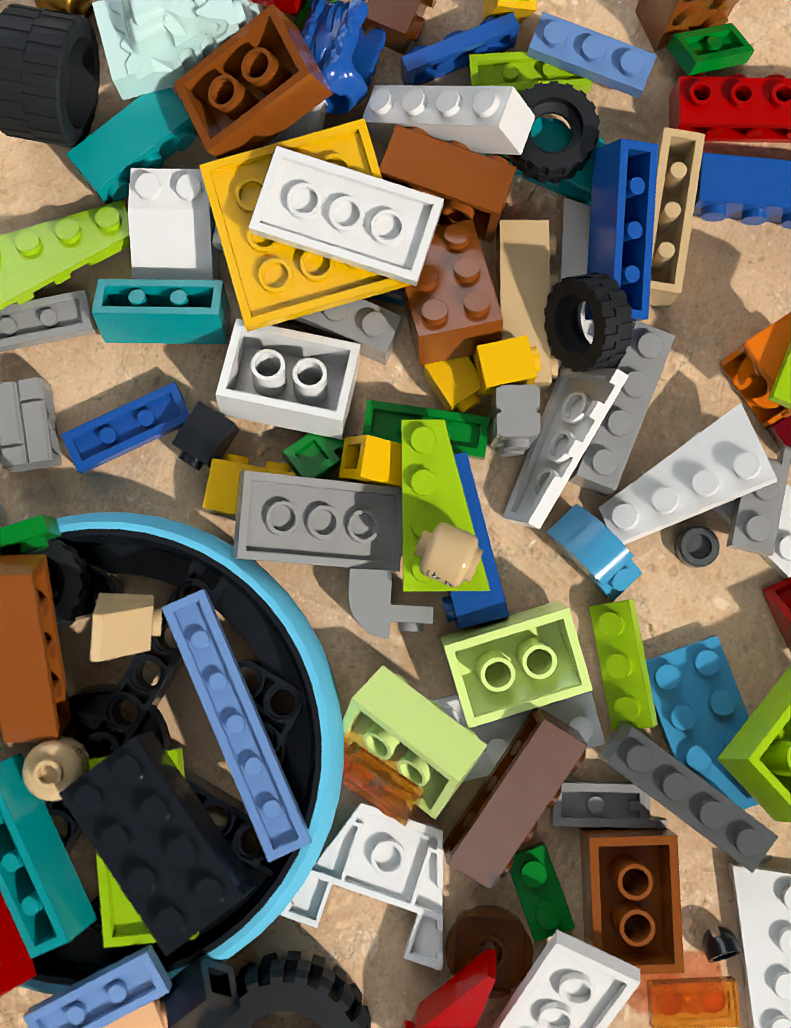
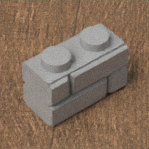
M35 377L18 380L17 382L0 383V463H2V468L13 473L62 465L51 384L42 378Z
M535 384L500 385L495 389L488 404V417H490L491 424L489 428V448L493 449V451L499 450L501 457L524 456V450L530 449L532 443L540 435L541 419L540 413L537 412L540 408L539 387L535 386Z

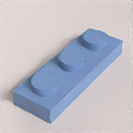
M545 12L541 15L527 52L528 57L636 98H640L657 56L654 53Z
M149 944L31 1006L23 1018L29 1028H102L169 993L173 983L152 945Z

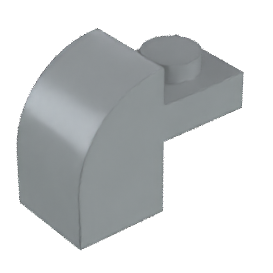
M350 568L349 606L353 617L365 631L374 636L389 639L390 622H398V631L423 632V624H433L434 607L391 605L392 570Z

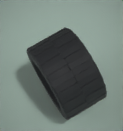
M10 4L0 13V131L9 137L74 148L89 134L98 103L100 59L95 31L91 27L89 20L83 15L21 4Z

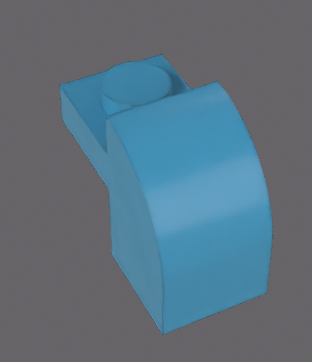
M577 503L546 532L564 555L580 567L601 593L612 602L642 574L633 562L632 558L634 556L628 548L601 521Z

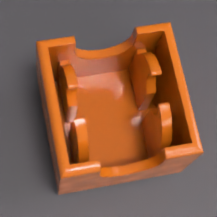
M791 312L745 341L737 350L726 356L719 363L763 428L775 424L784 417L791 416V409L768 400L791 341Z

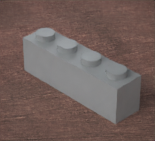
M232 286V290H233V292H234V294H235V296H236V293H235V290H234V286ZM364 299L284 321L311 334L361 344L360 355L383 365L387 364L402 330V315Z
M635 321L633 324V331H631L630 337L632 340L630 346L626 349L627 353L612 367L618 368L627 374L628 378L568 482L603 496H608L617 490L675 339V335L640 321Z

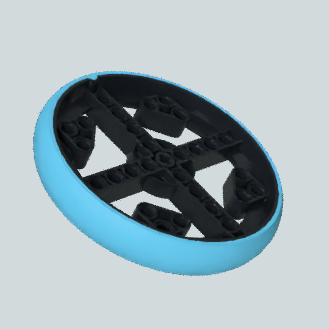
M96 512L57 518L61 536L54 539L74 547L78 551L77 554L80 558L85 559L88 565L86 567L87 571L91 574L90 599H87L86 609L83 614H79L75 620L93 616L96 601L93 598V589L97 583L104 581L108 585L109 593L125 594L122 582L110 573L146 576L176 586L166 605L186 597L189 591L195 587L207 590L214 609L222 614L241 633L259 660H243L238 662L240 670L244 667L251 668L258 676L257 687L249 692L265 729L273 736L272 746L275 753L281 747V767L311 835L312 842L268 862L262 847L254 848L246 843L244 832L254 827L244 803L184 767L185 780L205 809L208 810L210 806L218 805L226 810L228 822L225 825L218 826V828L237 856L242 860L241 862L257 886L244 899L202 929L195 939H189L168 956H165L157 943L104 948L100 895H98L91 902V906L97 916V920L89 925L91 929L86 928L70 942L32 958L36 976L19 987L44 994L54 995L149 944L152 945L170 979L199 956L220 963L232 957L259 936L284 911L303 886L318 860L327 839L340 796L344 767V730L341 705L333 672L323 647L306 616L288 592L264 568L253 560L232 558L233 546L214 535L188 524L158 516L129 512ZM48 566L54 600L59 592L60 583L56 572ZM163 610L161 636H151L150 651L136 653L118 684L92 685L68 697L71 717L77 723V732L73 739L84 746L89 754V759L103 757L101 752L104 748L100 747L99 743L109 740L112 743L109 750L114 752L134 736L152 731L165 750L171 749L167 723L157 707L183 665L184 660L179 648L170 647L165 641V631L169 624ZM149 661L156 663L161 671V677L156 685L148 684L143 678V668ZM285 689L294 695L296 705L293 711L283 713L275 708L273 698L278 690ZM125 699L133 701L137 706L138 715L134 722L126 721L120 713L121 704ZM63 800L47 801L46 807L52 820L54 815L63 817L68 824L67 835L59 834L69 855L83 830Z

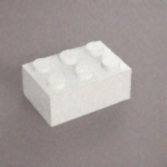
M236 318L215 394L220 414L342 440L359 370L361 344L271 325L247 332L243 320Z

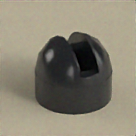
M718 926L720 936L713 937L710 929H707L704 933L702 945L709 963L723 961L741 953L735 935L728 928Z

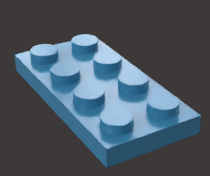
M712 635L646 659L657 722L669 754L743 810L758 805L756 800L717 759L749 718L718 636Z

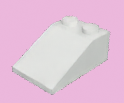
M131 168L128 222L132 278L218 280L220 250H217L212 244L216 223L201 170Z

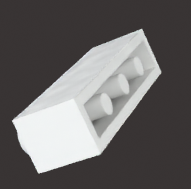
M374 85L362 119L365 118L368 130L386 149L395 126L399 125L404 128L409 126L421 128L430 137L444 142L449 140L461 142L470 151L475 153L521 155L535 115L513 86Z

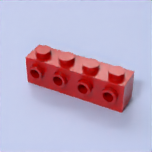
M702 73L679 76L669 94V128L705 134V142L791 143V78H786V76L781 74L769 75L765 78L746 77L743 74H730L725 77H706Z

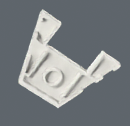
M362 800L318 858L303 886L280 916L318 928L331 886L334 884L415 912L416 916L403 953L404 959L441 971L443 966V829Z

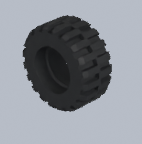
M288 951L287 957L284 959H278L276 952L264 955L260 964L256 965L251 961L240 969L235 980L241 1009L216 1028H250L259 1018L277 1011L301 1013L314 1020L321 1028H371V1016L368 1006L362 1004V992L356 983L349 985L346 982L347 973L338 965L330 970L324 966L326 958L313 954L312 961L301 959V951Z

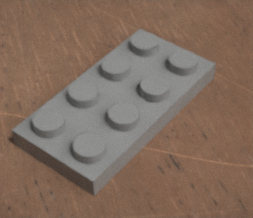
M246 470L240 471L232 558L400 572L403 536L402 488Z

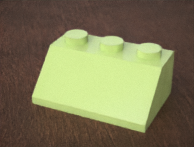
M559 600L439 637L468 728L593 690L570 609Z
M384 665L352 697L343 719L344 747L433 819L438 817L487 747L471 729L460 725L443 712V709L436 702L425 698L412 688L402 676L391 672Z

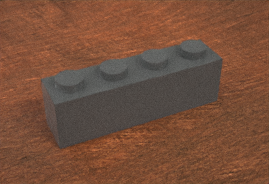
M621 722L597 755L598 758L752 873L779 837L631 725Z

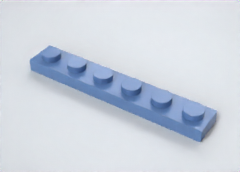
M202 589L161 607L268 862L312 842L311 835L207 590Z

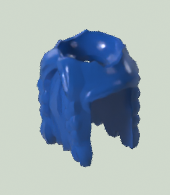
M313 0L309 5V15L304 23V28L300 31L333 93L325 99L328 104L326 113L346 114L368 96L369 85L371 84L370 78L375 74V65L379 62V53L385 45L386 33L384 29L378 30L374 28L368 35H365V31L361 28L368 15L369 6L365 0H352L350 3L347 2L345 4L343 1L329 4L328 0Z

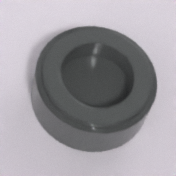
M693 526L683 530L675 541L677 558L684 565L692 568L710 565L717 558L720 550L716 534L704 526Z

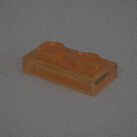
M354 741L344 751L342 774L344 785L352 792L360 794L377 806L384 815L394 818L403 826H406L415 814L424 789Z
M732 976L646 980L649 1025L651 1028L740 1027L737 981Z

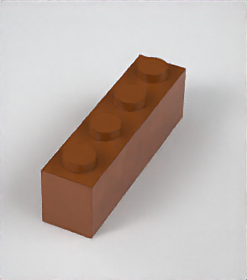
M46 554L0 555V726L3 742L59 741L71 718Z

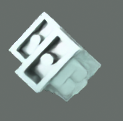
M100 0L92 2L112 81L122 100L175 87L174 82L260 14L257 3L249 4L248 0Z

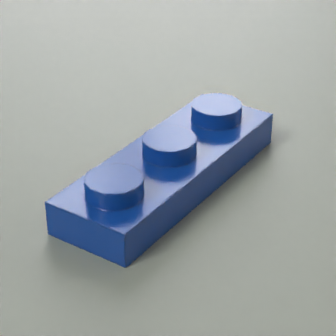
M512 12L502 17L498 15L491 16L475 28L465 32L457 30L448 34L440 42L430 46L420 45L411 49L405 56L401 57V79L403 84L420 86L468 66L469 54L501 53L514 48L520 27L514 13Z
M173 382L61 434L77 472L83 474L182 428L191 412L178 385Z

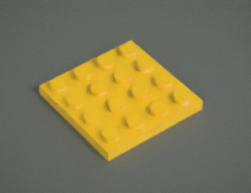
M365 118L199 165L247 332L410 285L251 234L248 228L276 146L382 179Z

